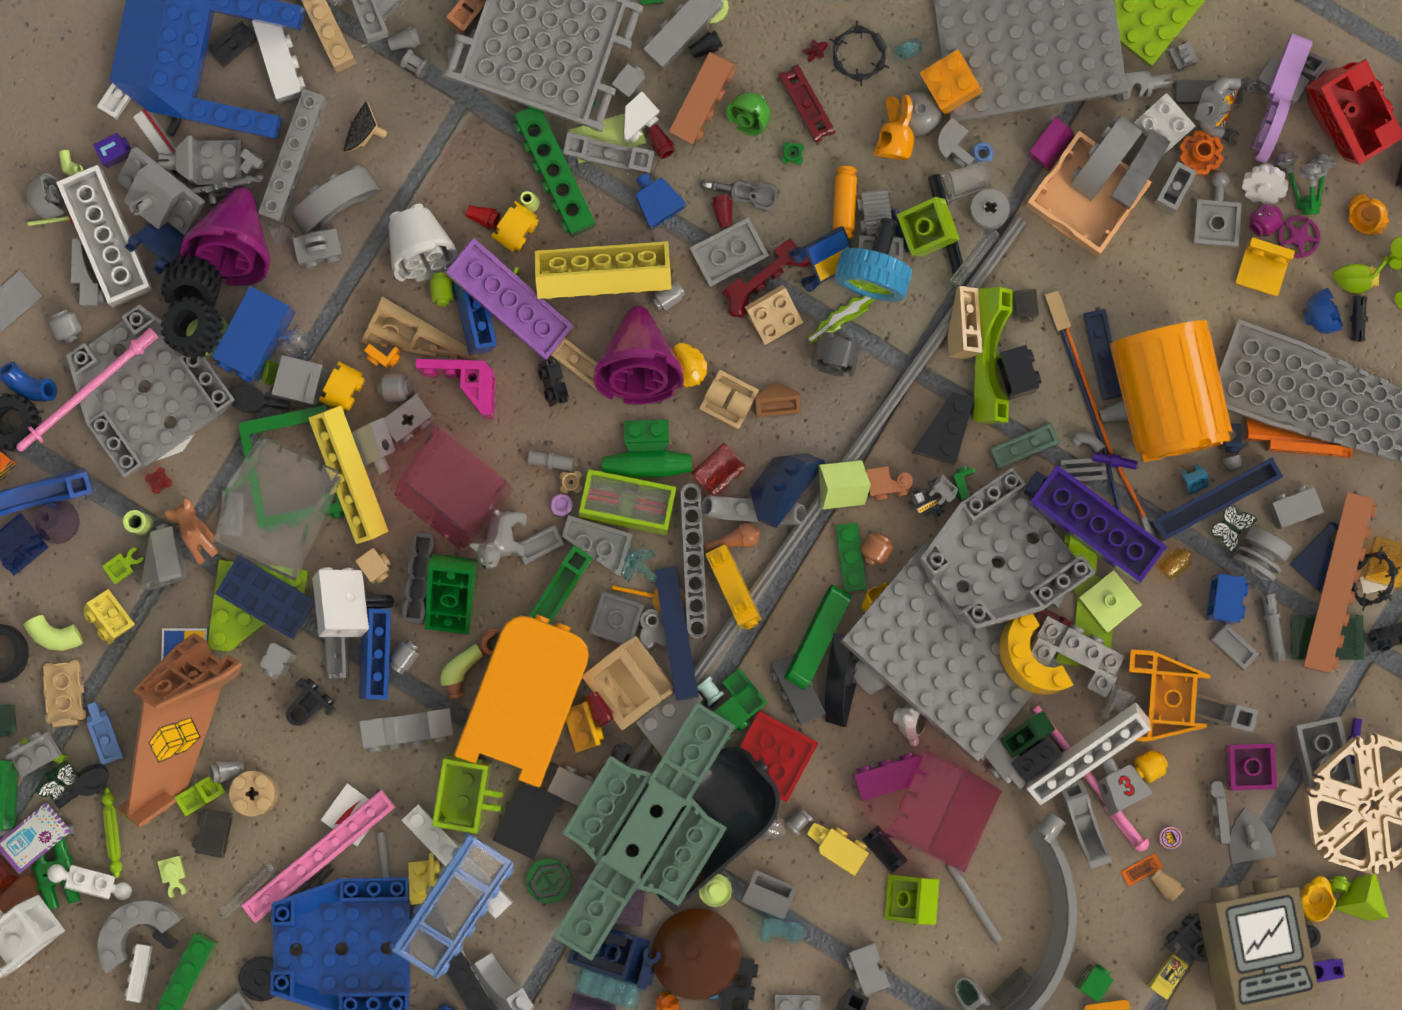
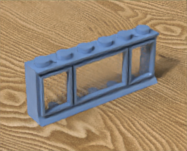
M464 832L463 835L466 838L459 848L456 847L451 854L453 857L446 867L443 866L439 871L440 877L433 887L429 886L427 889V897L421 906L417 905L413 911L414 916L409 924H404L401 928V936L397 942L390 944L393 952L415 964L436 979L448 971L450 967L449 961L453 955L457 956L463 947L461 943L466 936L469 937L476 927L474 925L478 917L482 918L488 910V902L491 898L494 899L501 890L500 884L504 878L508 879L514 870L512 867L514 863L511 859L469 832Z

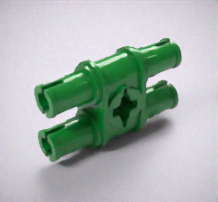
M65 838L53 846L56 857L54 861H47L44 853L33 862L34 865L31 868L34 870L38 885L36 888L38 891H41L43 901L49 909L59 907L54 887L59 883L64 887L66 881L62 880L58 883L50 881L47 876L48 869L52 865L59 864L68 872L70 866L73 865V856L68 853ZM64 888L68 904L81 901L79 892Z

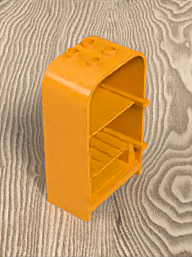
M537 614L535 618L520 615L508 620L500 631L456 746L454 756L476 763L479 753L521 768L518 780L540 788L586 668L589 654L587 645L582 638L570 632L571 627L561 623H557L556 626L548 624L550 619Z

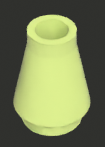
M525 191L518 198V202L532 212H535L539 207V197L533 192ZM531 197V201H524L525 198Z

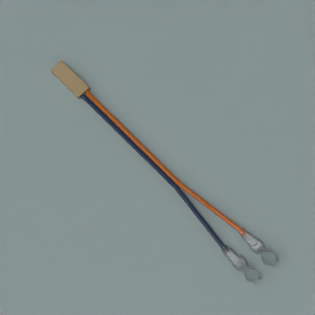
M1057 290L1046 294L1044 297L1056 331L1062 335L1099 440L1105 445L1103 453L1108 455V452L1110 455L1111 453L1114 454L1070 334L1071 324L1060 293ZM1106 464L1115 507L1121 512L1112 468L1109 467V464ZM1119 466L1117 470L1139 511V521L1142 528L1152 536H1156V531L1151 525L1149 517L1143 511L1129 481Z

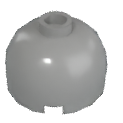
M924 91L913 92L909 94L913 103L909 127L914 135L927 136L938 127L942 112L933 95Z
M44 173L36 177L26 189L28 209L45 219L60 216L68 210L56 183L58 179L52 174Z

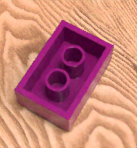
M914 752L900 755V760L895 762L892 759L877 762L879 767L871 769L870 765L857 768V773L852 775L860 800L865 801L928 782L920 755H914Z

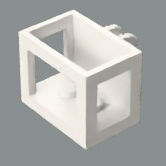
M39 895L16 905L5 915L0 910V956L6 962V965L0 968V979L19 969L65 932V929Z

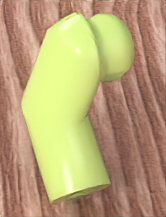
M69 150L58 152L63 173L72 176L84 171L82 165L71 162Z

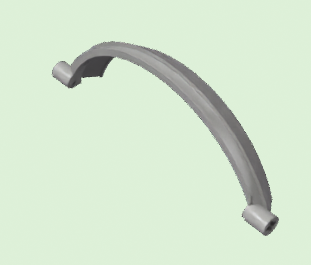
M1051 812L1028 835L1043 861L1051 886L1053 901L1051 936L1046 954L1032 981L1003 1010H1040L1052 996L1061 981L1074 946L1077 927L1075 886L1064 852L1056 840V837L1066 823Z

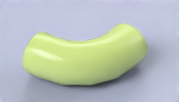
M44 615L36 616L23 624L26 632L34 642L48 650L65 651L84 644L83 638L74 624L62 629L54 628L49 625Z

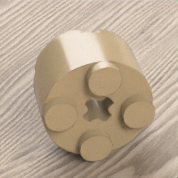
M262 771L244 772L237 776L230 786V802L234 809L242 815L260 816L266 814L277 802V784L268 774ZM253 787L254 791H258L259 793L258 796H255V800H253V796L249 795V792L253 790Z

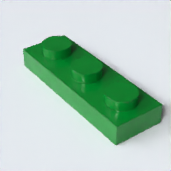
M858 523L836 525L844 591L866 590Z

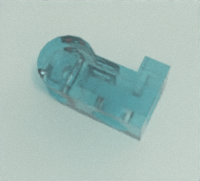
M764 917L761 941L770 942L771 936L786 938L791 943H798L804 937V930L796 922Z

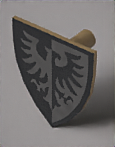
M368 101L360 108L350 126L343 152L353 151L360 146L364 147L373 134L381 138H385L387 135L386 130L378 127Z

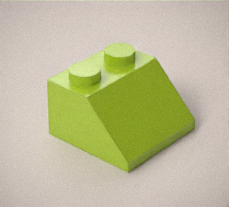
M888 874L884 920L936 925L940 879Z

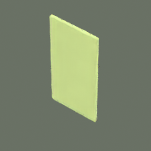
M624 114L604 119L602 132L595 131L586 126L569 130L570 133L588 136L590 139L631 148L646 144L643 130L641 131L642 136L634 143L632 141H629L627 144L623 142ZM577 159L578 163L586 162L584 160Z

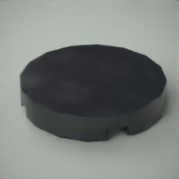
M257 956L246 961L240 969L238 976L240 989L249 999L261 1002L275 997L270 995L273 958Z

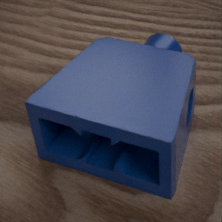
M645 173L636 179L642 188L636 194V199L650 230L686 208L685 201L663 178L653 182L648 173Z

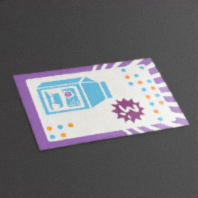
M46 802L0 839V852L20 874L69 834L71 830Z

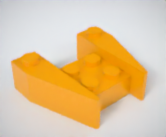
M1131 649L1129 673L1151 675L1148 715L1151 730L1135 741L1148 742L1206 728L1207 724L1194 723L1198 679H1210L1211 675L1155 651Z

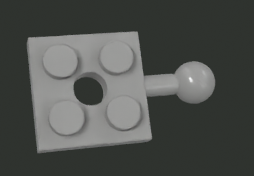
M1218 171L1213 174L1211 179L1213 186L1216 187L1215 199L1196 200L1193 244L1238 248L1242 203L1223 201L1224 188L1229 184V176L1224 171ZM1213 218L1222 220L1223 227L1221 229L1213 228L1211 224Z

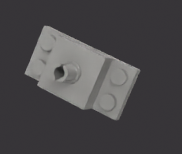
M137 147L130 151L116 181L128 190L123 202L129 206L131 212L135 211L134 215H141L157 229L168 222L184 236L192 229L205 203L202 198Z

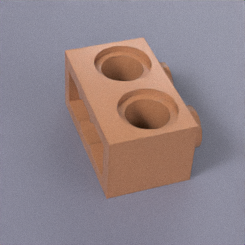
M460 0L447 15L444 22L462 35L482 11L486 0Z

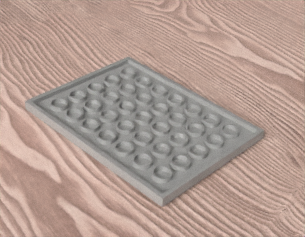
M934 0L942 58L958 49L984 91L949 112L950 119L952 117L958 123L1128 93L1115 0Z
M924 542L840 642L976 763L1033 693L1024 690L1012 681L1002 665L999 654V641L1007 621L975 630L958 620L929 582L920 560L929 547ZM958 583L956 585L959 592H968L966 584ZM1030 638V646H1031V644H1032V642H1033V639H1032V638ZM1053 658L1049 667L1054 668L1058 661Z

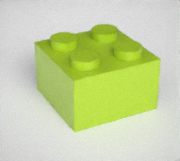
M934 197L896 214L911 256L923 257L960 240L944 198Z

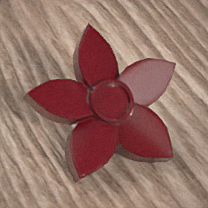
M813 39L810 43L811 48L804 49L802 52L805 55H809L807 58L808 62H811L815 57L821 59L824 58L823 52L828 44L827 42L817 43Z

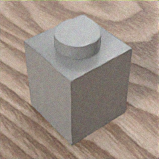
M627 64L613 81L612 87L616 89L618 94L630 102L646 82L645 72L637 65L632 67L630 64Z

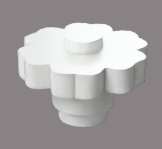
M1266 163L1252 168V172L1244 174L1242 189L1245 190V196L1254 203L1259 201L1263 204L1277 203L1278 197L1286 196L1288 181L1285 179L1283 171Z

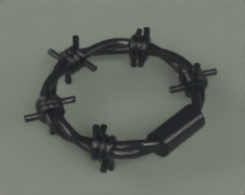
M856 21V27L850 28L838 37H835L836 39L834 40L829 39L834 43L833 66L835 69L831 70V72L838 70L843 75L856 80V82H860V86H863V80L883 70L884 67L889 69L885 65V51L888 47L879 32L875 33L862 25L858 26V21ZM852 33L860 34L861 39L863 38V33L871 35L877 48L882 53L880 61L876 64L871 63L876 67L871 73L860 74L858 73V68H856V74H850L843 68L841 62L845 61V58L839 61L837 50L842 43L847 45V42L843 41L846 35Z
M1383 546L1377 552L1365 554L1363 562H1358L1357 569L1361 570L1371 557L1379 559L1380 565L1382 560H1385L1390 568L1387 571L1389 575L1385 577L1391 576V581L1386 590L1383 592L1378 590V598L1374 600L1365 598L1366 593H1364L1362 598L1359 597L1356 591L1358 590L1357 584L1353 582L1351 591L1355 592L1356 600L1363 606L1362 611L1368 605L1372 606V604L1381 603L1387 599L1392 600L1390 597L1393 595L1390 593L1394 587V580L1399 573L1397 570L1401 569V567L1395 568L1394 563L1382 551Z

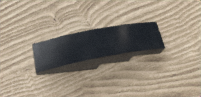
M834 633L826 677L825 722L846 727L856 688V683H853L852 680L857 661L852 660L853 653L840 642L845 635Z

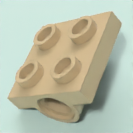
M784 285L745 306L750 322L765 345L803 323Z
M719 370L699 410L739 430L759 390Z

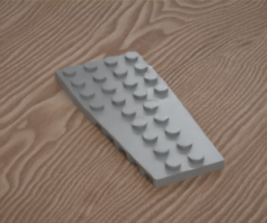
M1238 319L1219 369L1228 411L1275 428L1402 462V388L1389 383L1385 379L1377 378L1363 369L1355 368L1341 359L1333 358L1306 343Z

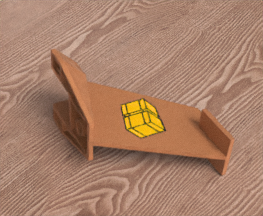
M195 633L176 645L133 690L134 695L142 699L129 796L128 800L119 805L116 810L139 828L148 824L161 812L166 811L172 804L177 802L174 797L188 788L221 688L236 678L242 668L241 662L230 655L222 660L214 656L206 640Z

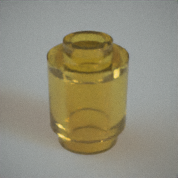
M1177 547L1161 561L1162 564L1159 566V569L1169 580L1173 577L1177 578L1192 565L1190 560L1193 557L1185 548L1181 550Z

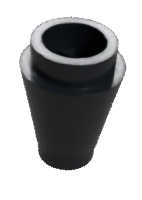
M714 30L711 33L708 31L689 46L693 57L697 58L707 55L709 52L719 51L723 44Z

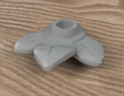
M654 609L645 610L640 617L642 629L639 637L641 643L646 649L651 648L655 642L663 647H667L662 613ZM650 616L655 618V622L652 625L648 623Z

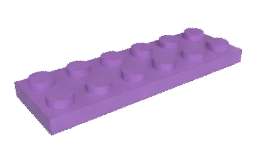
M475 238L468 242L444 272L543 360H547L573 327L568 320L544 299H538L537 293Z

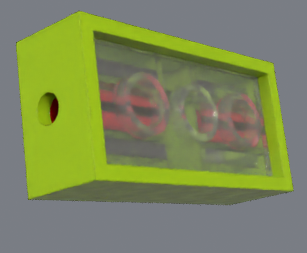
M588 469L579 518L667 536L676 487Z

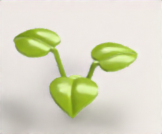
M1402 235L1396 237L1391 242L1389 256L1384 257L1383 262L1373 274L1370 275V268L1366 265L1350 264L1335 270L1332 273V278L1344 290L1359 294L1370 289V279H1374L1386 263L1393 269H1401L1402 277ZM1401 290L1396 292L1394 298L1396 305L1402 310Z

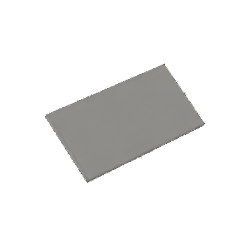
M21 270L0 286V333L43 297Z

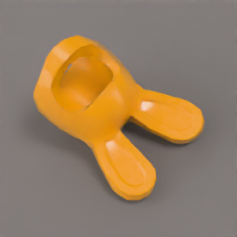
M904 94L902 96L900 115L899 100L895 96H889L885 102L888 122L881 127L878 143L873 150V156L908 160L914 148V134L909 127L913 103L909 94Z

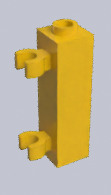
M724 544L706 553L705 555L738 626L741 629L746 628V630L757 626L758 621L762 620L730 549Z

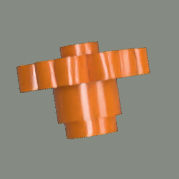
M1195 131L1192 136H1186L1179 146V151L1182 153L1179 157V162L1197 171L1195 176H1206L1210 170L1216 171L1223 161V156L1220 153L1224 147L1218 137H1211V135L1203 131Z

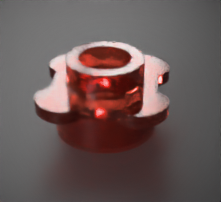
M162 467L157 468L156 472L147 474L145 477V481L150 483L152 492L155 494H159L161 490L170 487L172 484V480L168 478L165 474V469Z

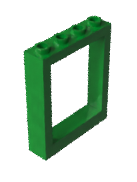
M327 405L238 423L260 529H265L266 532H273L279 530L278 526L282 525L292 528L300 526L301 521L309 520L310 523L323 521L322 517L331 515L332 519L345 516L333 485L336 503L266 517L250 435L309 423V417L329 410Z

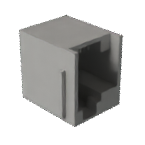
M282 355L272 395L279 399L311 407L320 406L319 398L323 395L329 369L323 368L321 364Z

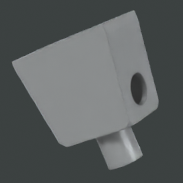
M383 417L352 432L364 467L373 463L378 475L390 470L385 457L394 453L395 448L385 418Z

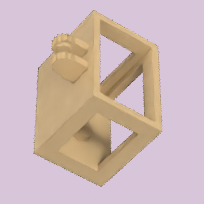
M636 636L620 645L582 676L593 693L598 691L599 695L614 712L612 714L614 720L622 731L675 692L674 685L664 674L663 669L658 666L653 656L649 654Z

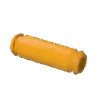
M839 166L836 169L838 174L835 176L832 229L835 230L843 226L848 239L852 240L854 237L852 232L855 230L857 176L855 173L858 171L852 166Z

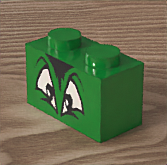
M1098 963L1095 966L1089 964L1074 986L1099 1003L1114 979L1109 977L1111 972Z

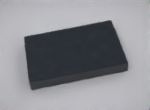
M520 781L493 841L534 860L563 798L541 787L539 788Z

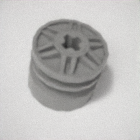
M1251 526L1244 538L1251 548L1239 546L1238 551L1242 555L1234 554L1232 560L1249 575L1273 583L1276 576L1271 572L1279 573L1281 571L1274 561L1285 563L1293 549L1286 542L1268 531Z

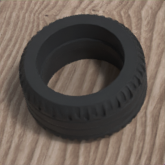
M0 624V634L7 636L11 640L15 650L12 664L5 671L0 672V683H5L15 679L23 672L28 662L29 648L24 636L17 629Z

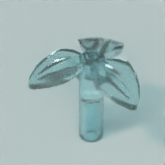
M635 549L630 552L624 559V562H627L623 566L624 578L629 582L636 568L650 583H654L658 577L642 561L656 556L655 553L649 549H641L638 552Z

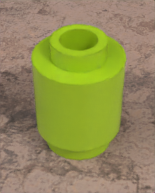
M444 272L432 274V279L430 280L431 301L436 303V306L449 305L450 301L454 300L452 279Z

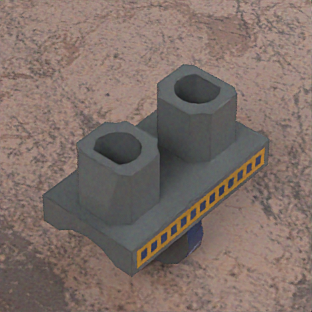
M937 477L928 482L930 491L934 487ZM920 487L909 491L911 501L908 502L911 510L914 509L918 515L924 513L927 516L932 513L936 518L941 515L940 508L944 507L945 504L939 505L937 503L939 498L942 497L940 493L930 496V491L924 493Z

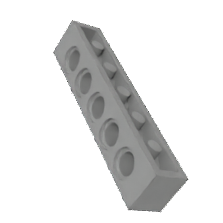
M305 89L302 90L258 212L263 219L280 225L284 223L327 104V100L323 95Z

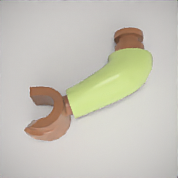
M490 628L483 631L479 637L478 645L475 643L453 658L443 668L440 683L442 686H446V691L450 692L448 694L449 699L464 695V691H461L460 688L463 687L462 681L465 680L466 672L483 657L484 653L492 655L494 649L487 648L486 643L489 638L497 637L500 632L499 629Z

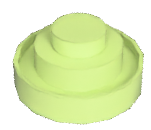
M717 874L699 890L702 901L712 907H719L727 903L732 893L731 883L722 874Z

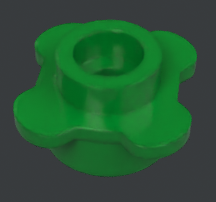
M784 143L782 146L784 150V155L781 158L784 164L789 162L796 165L802 164L804 146L801 143Z

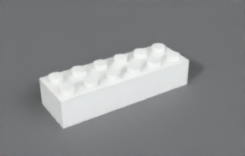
M95 165L56 182L107 303L114 308L154 291L137 249L130 252L125 248V245L129 243L128 239L131 235L103 169Z

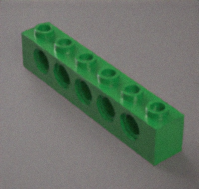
M529 107L514 114L516 121L513 122L518 135L521 133L524 135L526 141L522 143L527 154L532 153L535 158L532 164L537 174L542 173L545 179L541 183L546 193L551 192L554 198L551 204L556 214L560 212L564 219L560 222L565 233L570 232L571 236L574 237L595 227V220L543 112ZM537 127L541 130L540 134L534 137L528 134L529 130ZM541 147H547L550 149V152L547 156H540L538 150ZM555 166L559 168V173L556 176L548 175L547 171L550 167ZM565 186L569 189V192L565 196H560L557 194V189ZM575 206L579 210L576 215L570 216L566 213L567 208Z

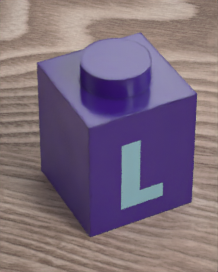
M118 133L93 144L102 164L106 168L127 159L129 156L128 150L131 149L126 137L122 138Z

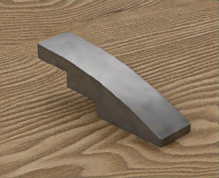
M1152 130L1110 199L1129 210L1171 141Z

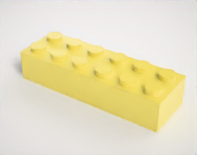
M668 241L535 251L537 298L552 299L557 297L670 290L672 287Z

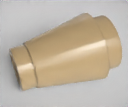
M1160 869L1151 878L1165 899H1169L1172 903L1185 890L1181 886L1182 883Z

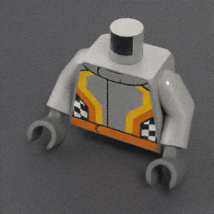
M1248 76L1242 80L1240 78L1221 77L1215 83L1205 88L1195 113V119L1200 121L1199 124L1202 131L1214 137H1223L1225 141L1235 145L1236 142L1231 140L1234 134L1240 135V133L1231 128L1226 130L1224 128H1226L1240 87L1249 94H1252L1255 90L1250 85L1257 84V82Z

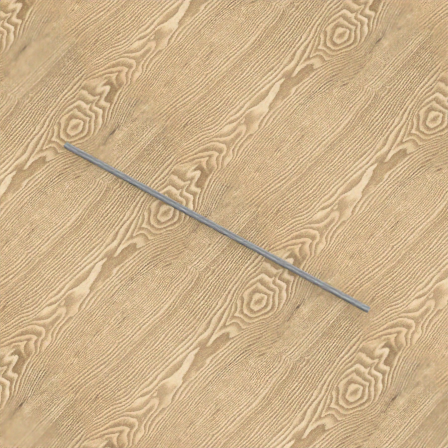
M1017 216L1014 218L966 287L979 289L1026 224L1021 217ZM953 305L841 462L858 460L947 335ZM820 492L806 510L804 523L794 527L749 590L754 603L760 598L821 512ZM733 614L695 666L694 672L697 685L739 627ZM645 736L625 764L626 766L638 769L651 751L653 744L647 736Z

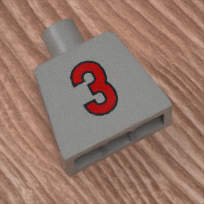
M1114 758L1101 764L1107 777L1098 781V787L1109 816L1153 794L1132 765L1119 769Z

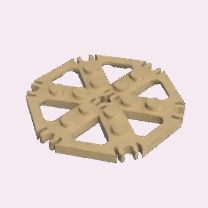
M1373 732L1374 736L1371 733H1367V741L1364 743L1363 738L1359 735L1355 738L1352 737L1313 773L1321 775V777L1311 776L1310 779L1317 782V785L1314 788H1306L1313 795L1305 793L1311 843L1314 844L1313 846L1317 850L1325 846L1320 855L1329 862L1368 874H1372V872L1379 874L1378 868L1381 864H1383L1382 867L1385 871H1390V868L1394 869L1402 862V845L1395 851H1391L1387 822L1390 821L1402 825V800L1397 799L1402 795V761L1382 778L1379 748L1387 746L1402 751V741ZM1349 754L1355 757L1358 786L1333 779L1330 776L1331 769ZM1372 799L1376 805L1374 808L1371 807L1370 803ZM1323 800L1348 808L1327 829H1320L1317 814V804ZM1363 830L1366 847L1365 857L1355 859L1342 855L1339 850Z

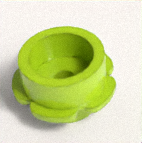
M1334 876L1333 879L1329 880L1332 892L1348 893V887H1351V884L1347 882V878L1343 876Z

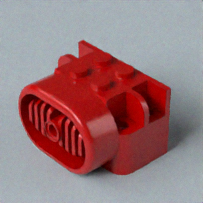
M1366 59L1359 63H1347L1340 68L1335 67L1324 70L1316 80L1307 84L1309 107L1327 137L1333 141L1338 153L1345 161L1360 165L1402 139V130L1392 112L1394 110L1393 105L1385 98L1383 94L1384 87L1379 80H1376Z

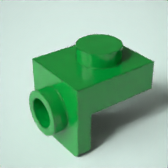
M961 467L955 470L956 474L952 475L954 486L958 489L955 498L958 497L960 502L970 497L964 477L975 474V468Z

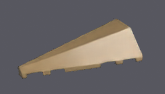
M383 296L375 308L361 339V342L366 344L368 341L381 343V347L387 348L388 345L402 347V351L436 357L437 354L449 356L450 360H457V358L478 360L479 354L469 355L467 346Z

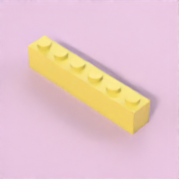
M338 406L309 417L308 419L355 543L358 544L372 540L389 532L342 407Z

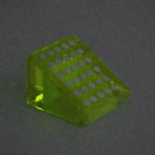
M269 360L266 361L261 378L264 384L274 387L279 364Z

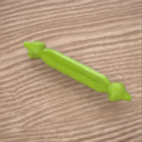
M105 788L101 800L105 805L103 817L107 854L111 860L109 870L114 874L115 878H119L123 865L119 861L121 848L117 811L113 805L115 796L109 788Z

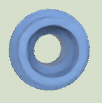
M984 142L976 144L971 152V156L975 158L974 162L980 165L988 164L994 155L993 148ZM981 150L985 151L986 157H980L978 152Z

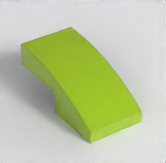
M210 776L174 797L177 801L175 803L184 818L224 794L225 790L221 784L213 783Z

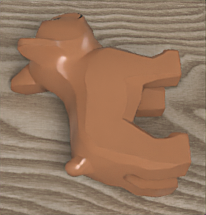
M184 498L183 504L174 510L165 511L166 517L180 526L179 531L182 539L199 565L206 561L200 553L202 547L211 557L218 553L216 546L212 544L217 541V536L211 532L200 518L196 517L197 511L188 498Z

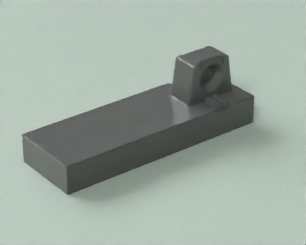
M1176 80L1175 103L1199 104L1204 89L1217 80ZM1241 87L1234 104L1243 103V88Z

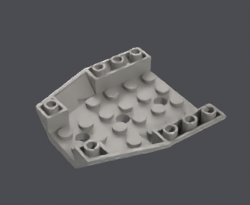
M140 304L123 315L121 323L91 344L83 343L66 355L76 391L79 392L118 358L114 354V350L118 345H124L126 350L129 349L130 341L132 339L136 340L149 327L159 337L144 350V354L134 355L80 402L87 426L124 478L153 464L221 416L235 401L205 356L202 358L200 356L188 358L170 348L163 340L165 337L161 336L163 328L160 325L162 320ZM143 381L151 383V389L147 393L140 391L139 387ZM168 417L176 419V426L172 429L165 427V420Z
M1013 467L961 502L920 559L931 586L956 618L975 630L1043 611L1096 573L1082 555L1076 559L1042 514L1028 504L1030 499L1023 492L1026 484ZM1029 534L1035 535L1038 543H1029L1026 536ZM992 559H1000L1003 562V567L995 568L992 565ZM958 583L966 584L968 592H959L956 585Z

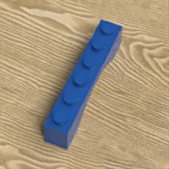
M84 468L1 490L0 516L45 503L72 499L93 493L87 471Z

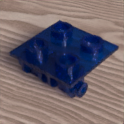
M21 513L0 529V560L3 562L2 565L5 569H9L13 576L49 548Z

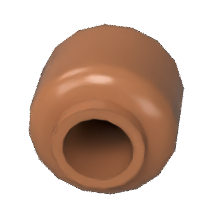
M879 532L869 534L861 548V553L865 556L864 561L875 567L877 563L885 564L894 549L891 543L892 539Z

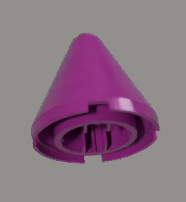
M244 187L234 189L183 237L180 254L184 258H186V255H191L194 258L198 256L201 257V260L206 259L209 261V264H214L217 267L216 270L221 274L220 277L227 279L226 285L247 286L256 284L267 276L271 263L254 195L249 189Z
M634 306L627 311L594 368V385L597 391L606 398L612 400L613 396L623 398L624 404L644 405L664 401L674 396V390L678 386L680 389L682 388L684 383L683 367L649 311L642 306Z

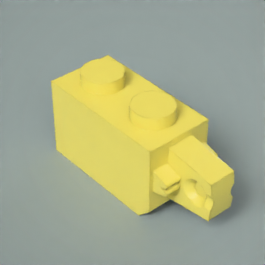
M813 823L807 832L819 844L820 854L854 876L869 855L865 851L866 845L857 839L854 843L846 838L848 833L838 827L833 830L832 828L827 829Z

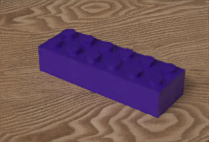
M1058 465L1051 471L1028 502L1031 507L1136 585L1142 582L1167 548L1165 544Z

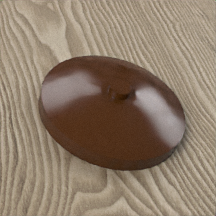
M693 908L676 913L660 927L654 938L651 958H655L657 951H660L659 961L652 965L658 980L669 992L687 1000H705L720 994L731 984L739 970L742 952L740 940L735 929L724 917L711 910Z

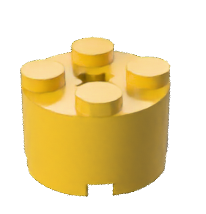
M515 200L513 203L515 209L510 207L497 225L496 232L498 234L493 232L491 235L492 239L511 252H514V250L519 252L526 242L524 236L527 232L532 234L539 222L536 219L538 215Z
M339 361L337 366L340 368L339 370L334 368L323 389L324 394H326L325 398L320 396L319 401L332 408L341 406L343 412L345 410L349 412L355 402V398L352 396L355 390L360 392L365 378L362 377L363 373Z

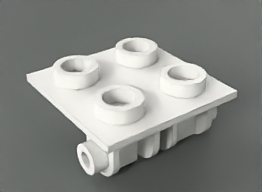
M1168 93L1162 96L1134 122L1146 137L1153 130L1171 141L1164 154L1196 127Z

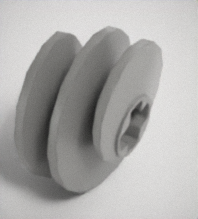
M984 189L978 192L971 201L970 214L972 220L982 228L989 230L998 229L1006 222L1009 216V201L998 190ZM987 206H988V207H991V206L994 207L993 213H992L991 211H989V212H986V211H985V209L987 208Z

